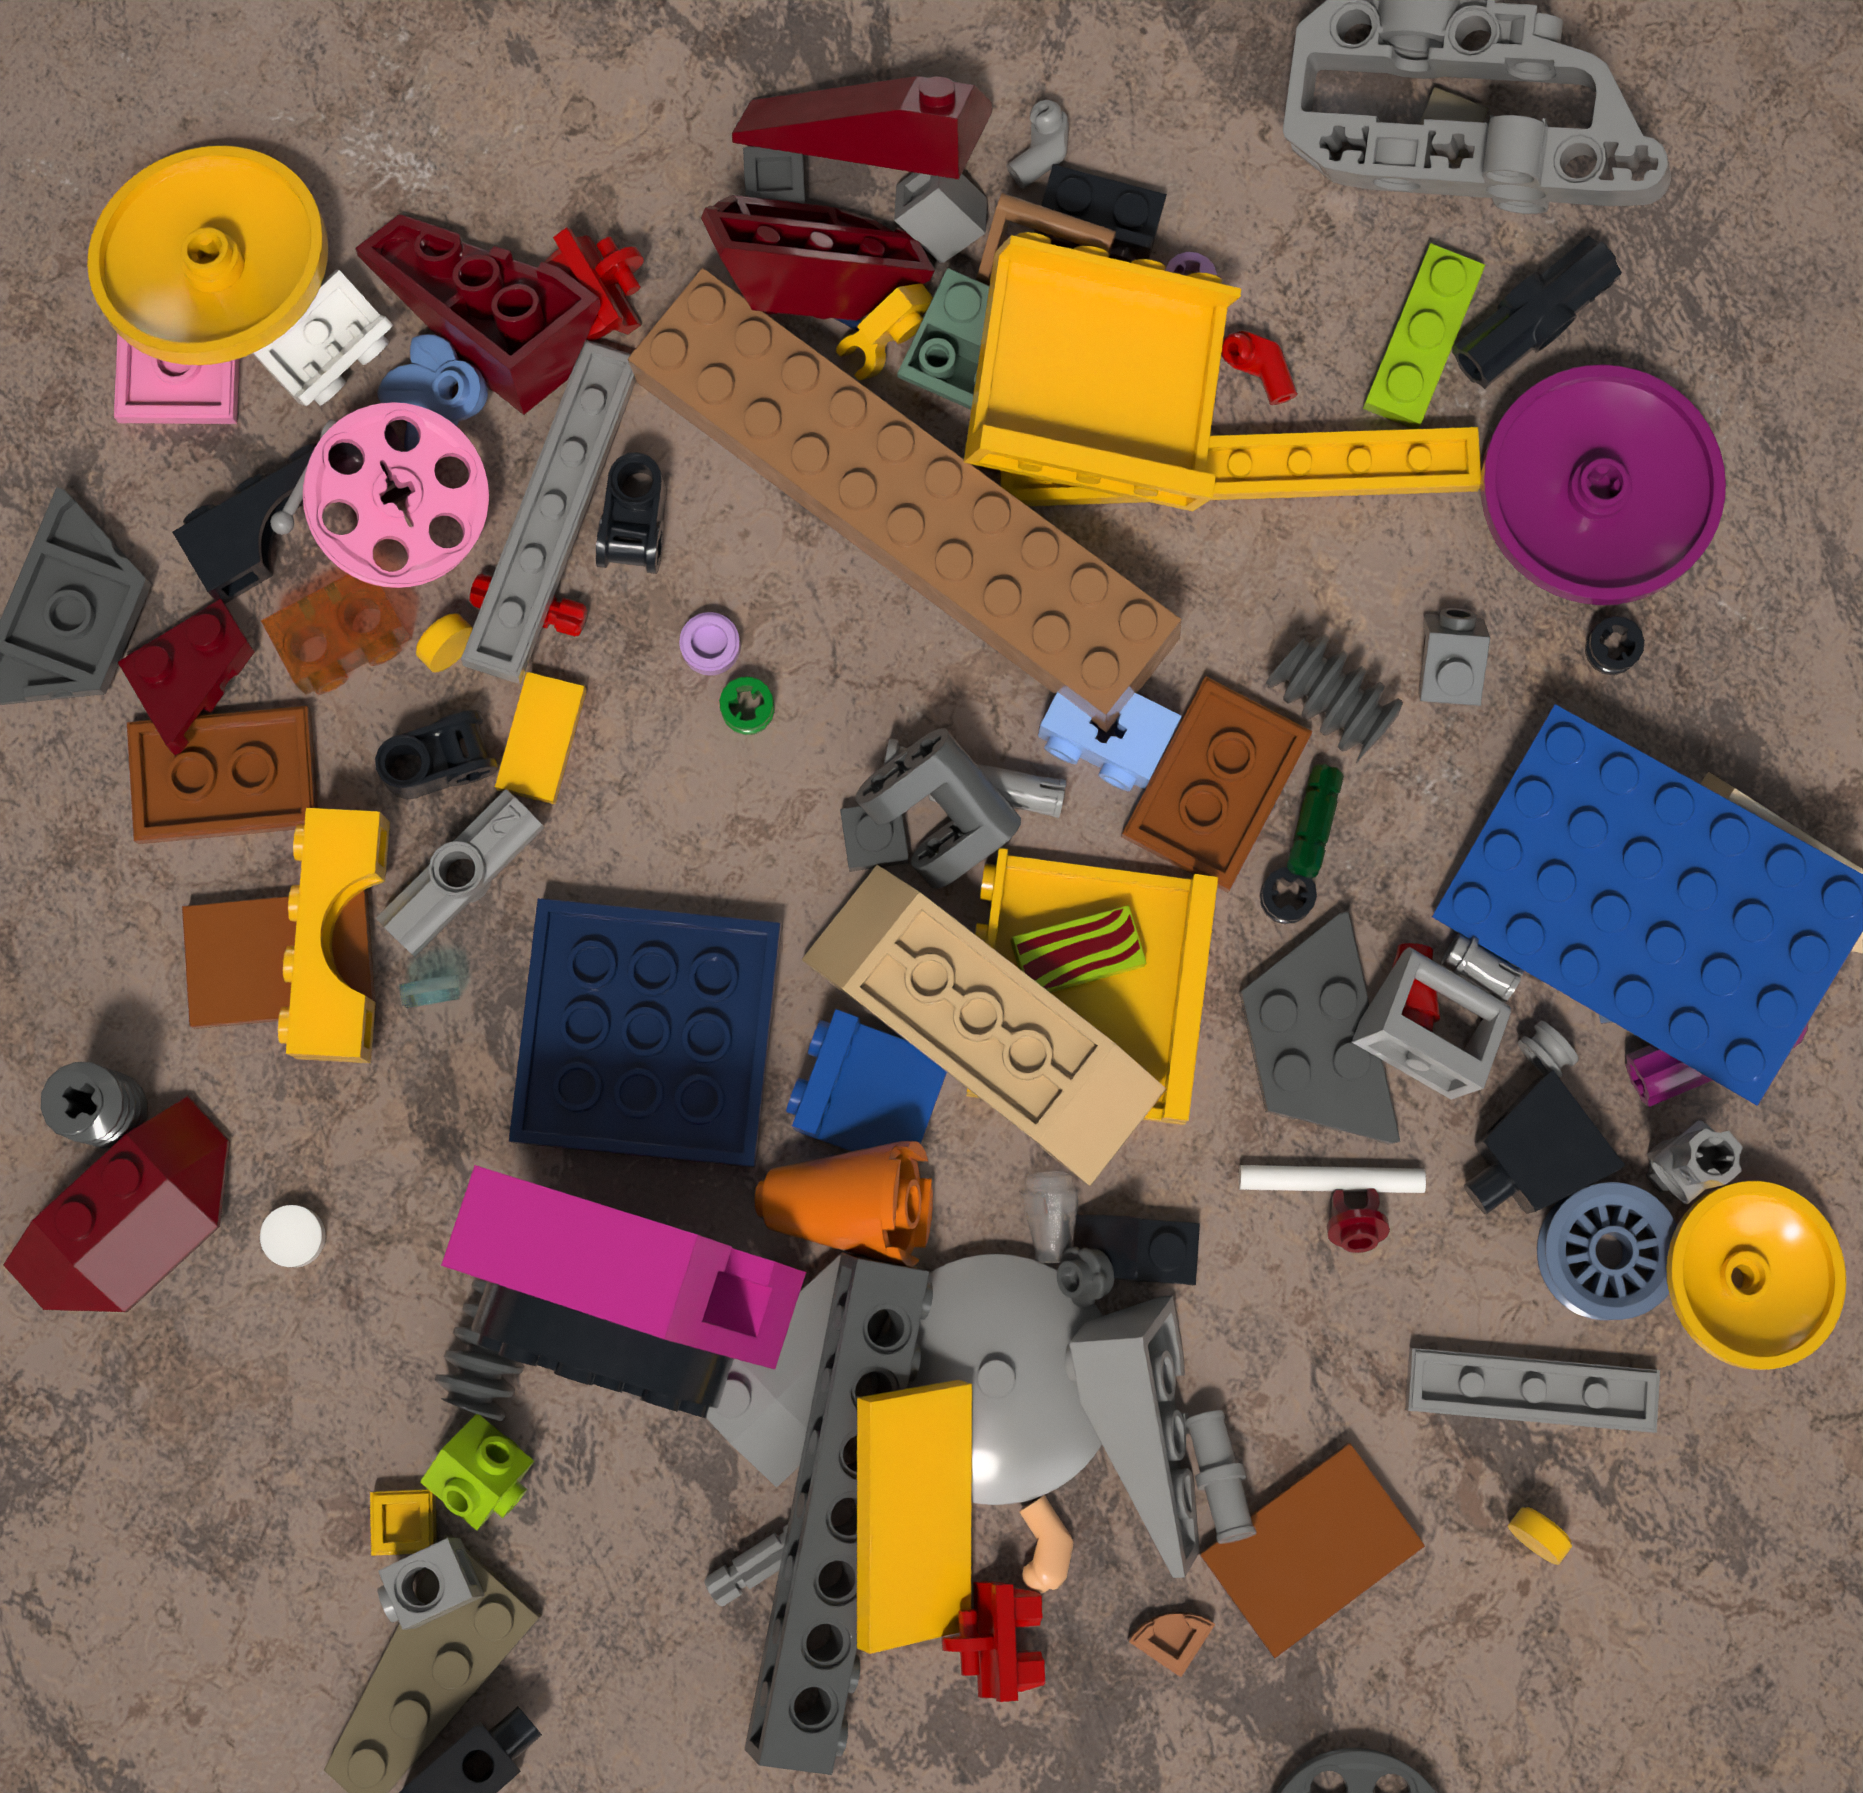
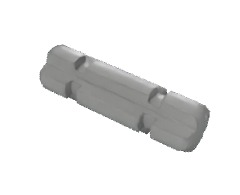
M788 1524L783 1527L784 1532L779 1536L773 1533L733 1559L734 1565L728 1568L724 1565L706 1577L704 1581L705 1586L719 1606H725L742 1595L741 1589L747 1586L751 1589L779 1571Z

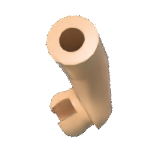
M1043 1495L1019 1511L1037 1539L1033 1560L1023 1567V1581L1031 1591L1040 1592V1594L1045 1593L1049 1589H1058L1066 1580L1073 1549L1071 1535L1046 1496Z

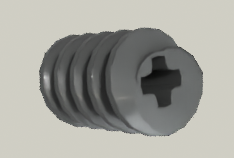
M1325 634L1310 643L1305 637L1284 658L1265 684L1269 688H1273L1288 680L1289 684L1283 700L1290 704L1306 696L1307 700L1301 716L1308 720L1324 712L1325 717L1320 727V733L1325 736L1342 728L1344 731L1338 748L1344 752L1361 744L1362 748L1357 758L1358 762L1396 720L1403 701L1397 698L1381 706L1379 701L1385 685L1379 682L1363 690L1360 688L1366 673V669L1363 666L1348 674H1344L1342 670L1348 656L1345 650L1327 659L1324 653L1330 637Z
M74 1062L60 1067L47 1079L41 1092L40 1109L46 1124L58 1135L95 1147L111 1148L128 1132L145 1123L148 1118V1101L142 1087L132 1077L92 1062Z
M473 1280L471 1286L482 1295L487 1281ZM464 1303L462 1310L474 1320L479 1303ZM455 1327L453 1334L466 1344L467 1347L465 1351L445 1352L444 1357L458 1370L456 1374L436 1375L435 1381L448 1392L447 1398L440 1399L473 1413L503 1421L506 1412L493 1401V1398L512 1397L515 1393V1388L502 1375L520 1374L525 1366L521 1362L500 1356L498 1351L477 1345L480 1334L472 1331L471 1327Z

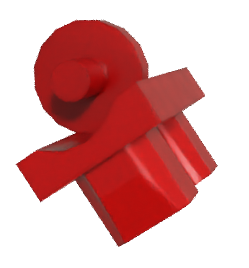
M568 227L556 234L553 239L559 249L550 255L544 263L559 267L599 297L601 307L586 340L593 342L611 333L613 330L629 335L642 324L625 295L630 296L636 293L641 288L633 274L644 262L639 249L635 246H630L619 250L612 237L602 239L595 246L590 236L576 237Z
M995 1581L973 1582L975 1610L958 1611L959 1634L941 1637L942 1651L960 1652L961 1675H977L978 1697L995 1698L998 1702L1018 1701V1692L1045 1684V1660L1041 1651H1016L1015 1627L1040 1626L1043 1618L1042 1596L1040 1592L1014 1588L1013 1584Z

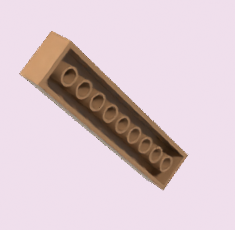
M704 268L698 272L627 359L640 386L1055 695L1057 692L1089 715L1092 718L1091 721L1105 732L1109 730L1119 717L1120 711L1134 693L1139 692L1180 640L1182 619L971 464L964 463V459L764 312L753 311L745 298Z

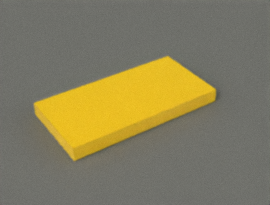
M953 1380L857 1398V1649L872 1654L959 1633L958 1611L971 1610V1383Z

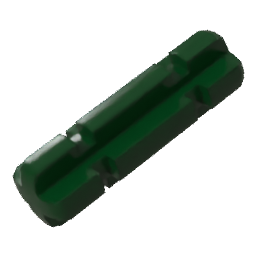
M1317 764L1312 768L1293 839V847L1290 850L1287 868L1292 874L1302 875L1306 878H1314L1319 874L1338 803V794L1341 791L1344 779L1343 772L1338 767Z

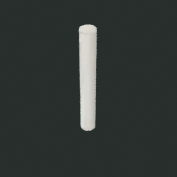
M1239 1166L1240 1190H1343V1192H1367V1189L1374 1188L1377 1192L1425 1193L1426 1173L1425 1169Z

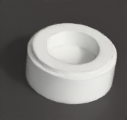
M286 1205L275 1209L266 1217L260 1231V1243L266 1256L274 1263L285 1267H302L311 1263L319 1256L325 1244V1228L321 1219L312 1210L302 1206Z

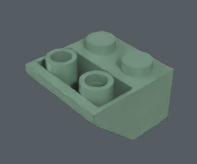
M947 268L897 373V377L971 410L989 286Z

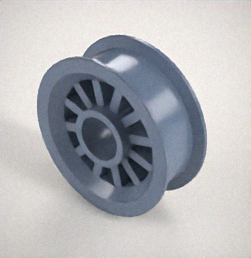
M1606 1182L1587 1186L1558 1201L1544 1219L1537 1240V1261L1541 1276L1552 1295L1562 1305L1576 1314L1596 1320H1623L1640 1316L1654 1309L1669 1295L1666 1269L1667 1256L1677 1224L1668 1209L1656 1197L1639 1187L1618 1182ZM1606 1206L1615 1207L1611 1223ZM1590 1209H1592L1596 1227L1584 1215ZM1629 1212L1637 1219L1625 1229L1624 1225ZM1574 1223L1586 1235L1585 1237L1569 1233ZM1645 1228L1650 1239L1637 1241L1634 1236ZM1605 1234L1615 1237L1622 1247V1259L1614 1269L1604 1267L1596 1256V1244ZM1566 1243L1579 1247L1580 1253L1566 1256ZM1652 1247V1260L1639 1256L1640 1249ZM1582 1262L1584 1267L1573 1276L1568 1264ZM1634 1266L1649 1270L1645 1279L1634 1270ZM1594 1274L1591 1289L1588 1291L1582 1284ZM1623 1277L1634 1288L1628 1294H1626ZM1608 1280L1613 1298L1603 1297Z

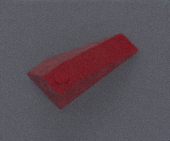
M401 214L397 215L355 248L358 257L435 335L452 343L461 361L474 365L482 374L487 386L523 415L568 380L601 307L599 297L559 267L544 262L535 267L514 260L511 251L493 246L491 251H487L463 243L458 233Z

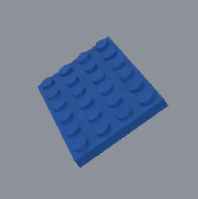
M1555 704L1432 917L1470 940L1475 936L1479 939V945L1758 1106L1863 932V874Z

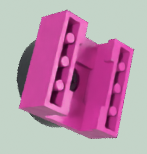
M474 1165L441 1266L487 1281L471 1327L472 1331L480 1334L477 1345L498 1351L500 1356L535 1367L538 1365L554 1370V1374L590 1386L594 1384L620 1393L624 1391L641 1397V1401L676 1412L679 1410L702 1418L707 1417L709 1407H719L734 1359L776 1369L806 1275L804 1271L733 1249L732 1246L477 1165Z

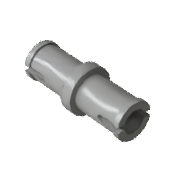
M1222 1410L1201 1413L1185 1421L1190 1431L1200 1473L1195 1476L1198 1490H1205L1219 1544L1243 1540L1256 1534L1241 1482L1246 1478L1244 1465L1236 1463L1224 1421L1225 1415Z

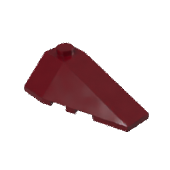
M914 76L769 97L750 101L732 132V142L959 180L992 114V102L975 85L953 82L946 77L940 76L930 78Z

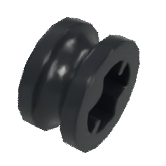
M1614 616L1604 619L1590 632L1585 643V654L1588 662L1595 670L1606 675H1618L1625 673L1640 659L1644 651L1645 640L1642 631L1635 622L1626 617ZM1613 632L1622 635L1621 645L1629 649V655L1627 656L1625 652H1622L1616 660L1607 657L1608 647L1600 643V637L1602 636L1607 640Z
M1287 867L1279 868L1269 875L1261 887L1259 895L1261 908L1266 916L1274 922L1284 925L1297 923L1304 919L1314 907L1317 898L1316 885L1312 878L1292 874ZM1279 881L1286 887L1297 883L1304 892L1297 898V900L1304 902L1303 906L1298 910L1290 904L1282 909L1277 907L1273 898H1276L1279 892L1272 890L1273 885Z

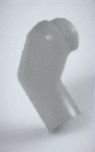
M1052 100L1040 101L1032 107L1030 111V121L1032 122L1030 148L1006 166L1012 179L1021 189L1026 188L1051 170L1053 164L1058 165L1067 154L1068 118L1065 112L1061 111L1059 104Z

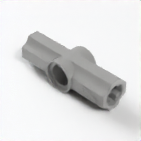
M505 789L453 842L445 843L435 851L430 859L429 866L376 919L400 944L416 957L469 903L476 902L486 894L490 888L491 881L545 827L516 797ZM459 859L474 861L475 874L468 884L461 887H452L447 884V870L453 862Z
M1698 1120L1680 1136L1663 1140L1647 1153L1649 1170L1646 1177L1659 1192L1669 1190L1679 1200L1689 1204L1705 1189L1725 1185L1742 1171L1739 1159L1743 1147L1729 1130L1721 1133L1715 1132L1706 1123Z

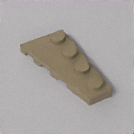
M447 1533V1534L444 1536L443 1540L446 1539V1538H455V1537H454L453 1535H451L450 1533ZM466 1547L465 1550L485 1596L415 1629L402 1630L399 1623L324 1768V1771L348 1793H389L542 1616ZM427 1569L415 1593L417 1599L424 1604L431 1603L439 1592V1580L432 1570Z

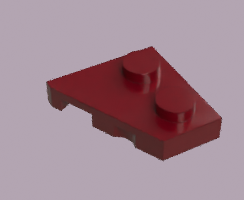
M219 599L118 661V664L165 745L176 756L189 743L184 734L202 709L210 713L225 694L227 683L234 676L239 675L255 651L222 599Z

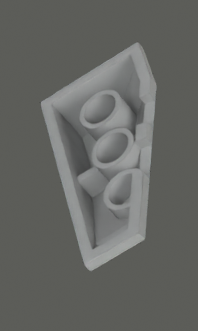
M841 1254L800 1291L776 1369L734 1359L719 1407H709L706 1417L723 1437L776 1488L800 1466ZM887 1309L876 1312L870 1318L868 1335L871 1340L878 1339L881 1329L889 1316Z
M1172 1295L1161 1296L1086 1321L1067 1345L1065 1365L1070 1381L1077 1382L1080 1403L1169 1572L1173 1578L1186 1577L1200 1551L1194 1479L1188 1468L1181 1469L1180 1460L1183 1459L1186 1450V1434H1190V1431L1185 1422L1188 1419V1413H1181L1179 1410H1176L1175 1376H1185Z

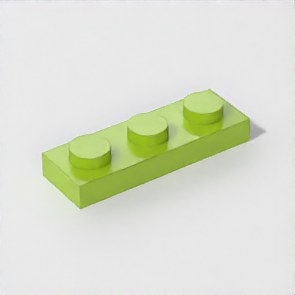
M1430 243L1363 406L1364 410L1412 429H1419L1485 264Z

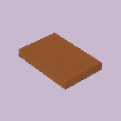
M1205 676L1121 837L1192 875L1199 874L1218 877L1217 888L1228 893L1303 752L1312 731Z
M308 706L197 716L184 734L189 743L176 756L165 745L151 720L127 722L134 842L138 844L295 830L297 824H305L306 808H318L311 709Z
M364 890L353 897L338 916L332 935V954L337 970L344 981L353 990L376 1002L368 892ZM289 896L182 906L189 1024L191 1028L202 1029L276 1022L279 1020L281 1008L290 1006L291 982L284 981L283 960L286 947L288 945L295 946L296 922L289 919Z
M1347 1443L1252 1513L1250 1517L1256 1529L1255 1535L1225 1544H1219L1216 1540L1202 1550L1199 1555L1270 1654L1276 1658L1424 1548L1425 1545L1353 1446Z

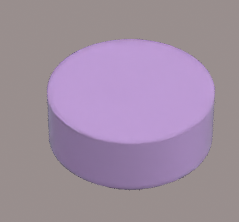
M713 612L698 614L685 624L680 634L679 644L682 656L687 665L700 674L718 675L724 673L735 664L739 657L741 643L735 625L721 614Z

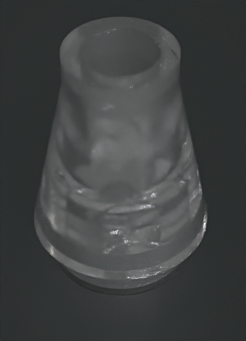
M1050 1171L1026 1174L1025 1189L1019 1191L1035 1249V1261L1038 1263H1060L1063 1253L1072 1247L1081 1190L1080 1187L1074 1186V1174L1072 1172Z

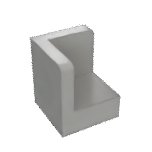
M912 173L896 185L894 221L912 238L919 241L921 246L938 262H946L986 234L987 199L963 174H961L958 180Z

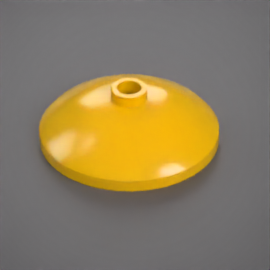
M1764 1181L1737 1182L1719 1187L1702 1196L1688 1209L1677 1225L1670 1242L1666 1267L1667 1284L1676 1315L1690 1337L1707 1353L1718 1360L1732 1366L1751 1370L1786 1367L1811 1355L1825 1342L1835 1328L1846 1294V1268L1843 1253L1833 1229L1822 1213L1795 1191ZM1735 1267L1743 1274V1284L1740 1288L1733 1284L1731 1278Z

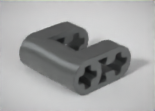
M939 728L928 733L872 774L859 788L855 798L876 825H883L893 821L929 794L934 798L952 821L926 839L918 847L911 859V865L929 886L934 889L945 887L1002 847L1013 837L1021 825V817L946 728Z

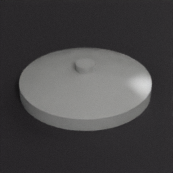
M1004 1254L977 1255L962 1258L935 1269L929 1273L928 1282L933 1287L931 1309L925 1320L920 1319L916 1344L921 1349L920 1367L913 1382L908 1381L907 1389L953 1380H962L972 1384V1503L987 1505L1014 1504L1029 1501L1056 1490L1076 1476L1090 1462L1102 1445L1080 1403L1077 1382L1070 1381L1065 1365V1352L1069 1342L1086 1321L1101 1317L1102 1314L1095 1304L1087 1308L1078 1307L1073 1304L1072 1299L1065 1296L1058 1286L1057 1270L1029 1258ZM890 1315L885 1321L878 1339L883 1337L889 1330ZM872 1372L871 1376L872 1395L878 1389L876 1372Z

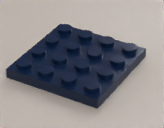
M538 898L509 1142L755 1168L781 923Z

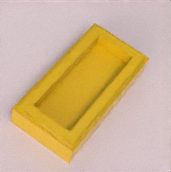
M526 672L495 788L498 791L503 792L507 789L514 795L556 805L587 692L585 686Z

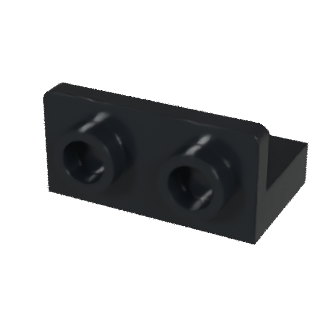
M1053 164L1041 206L1116 231L1110 258L1131 263L1138 259H1150L1167 194ZM1034 229V233L1050 238L1052 245L1069 249L1082 246Z

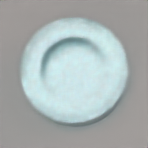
M459 975L398 985L401 1005L405 1006V1008L459 1000L460 996H463Z

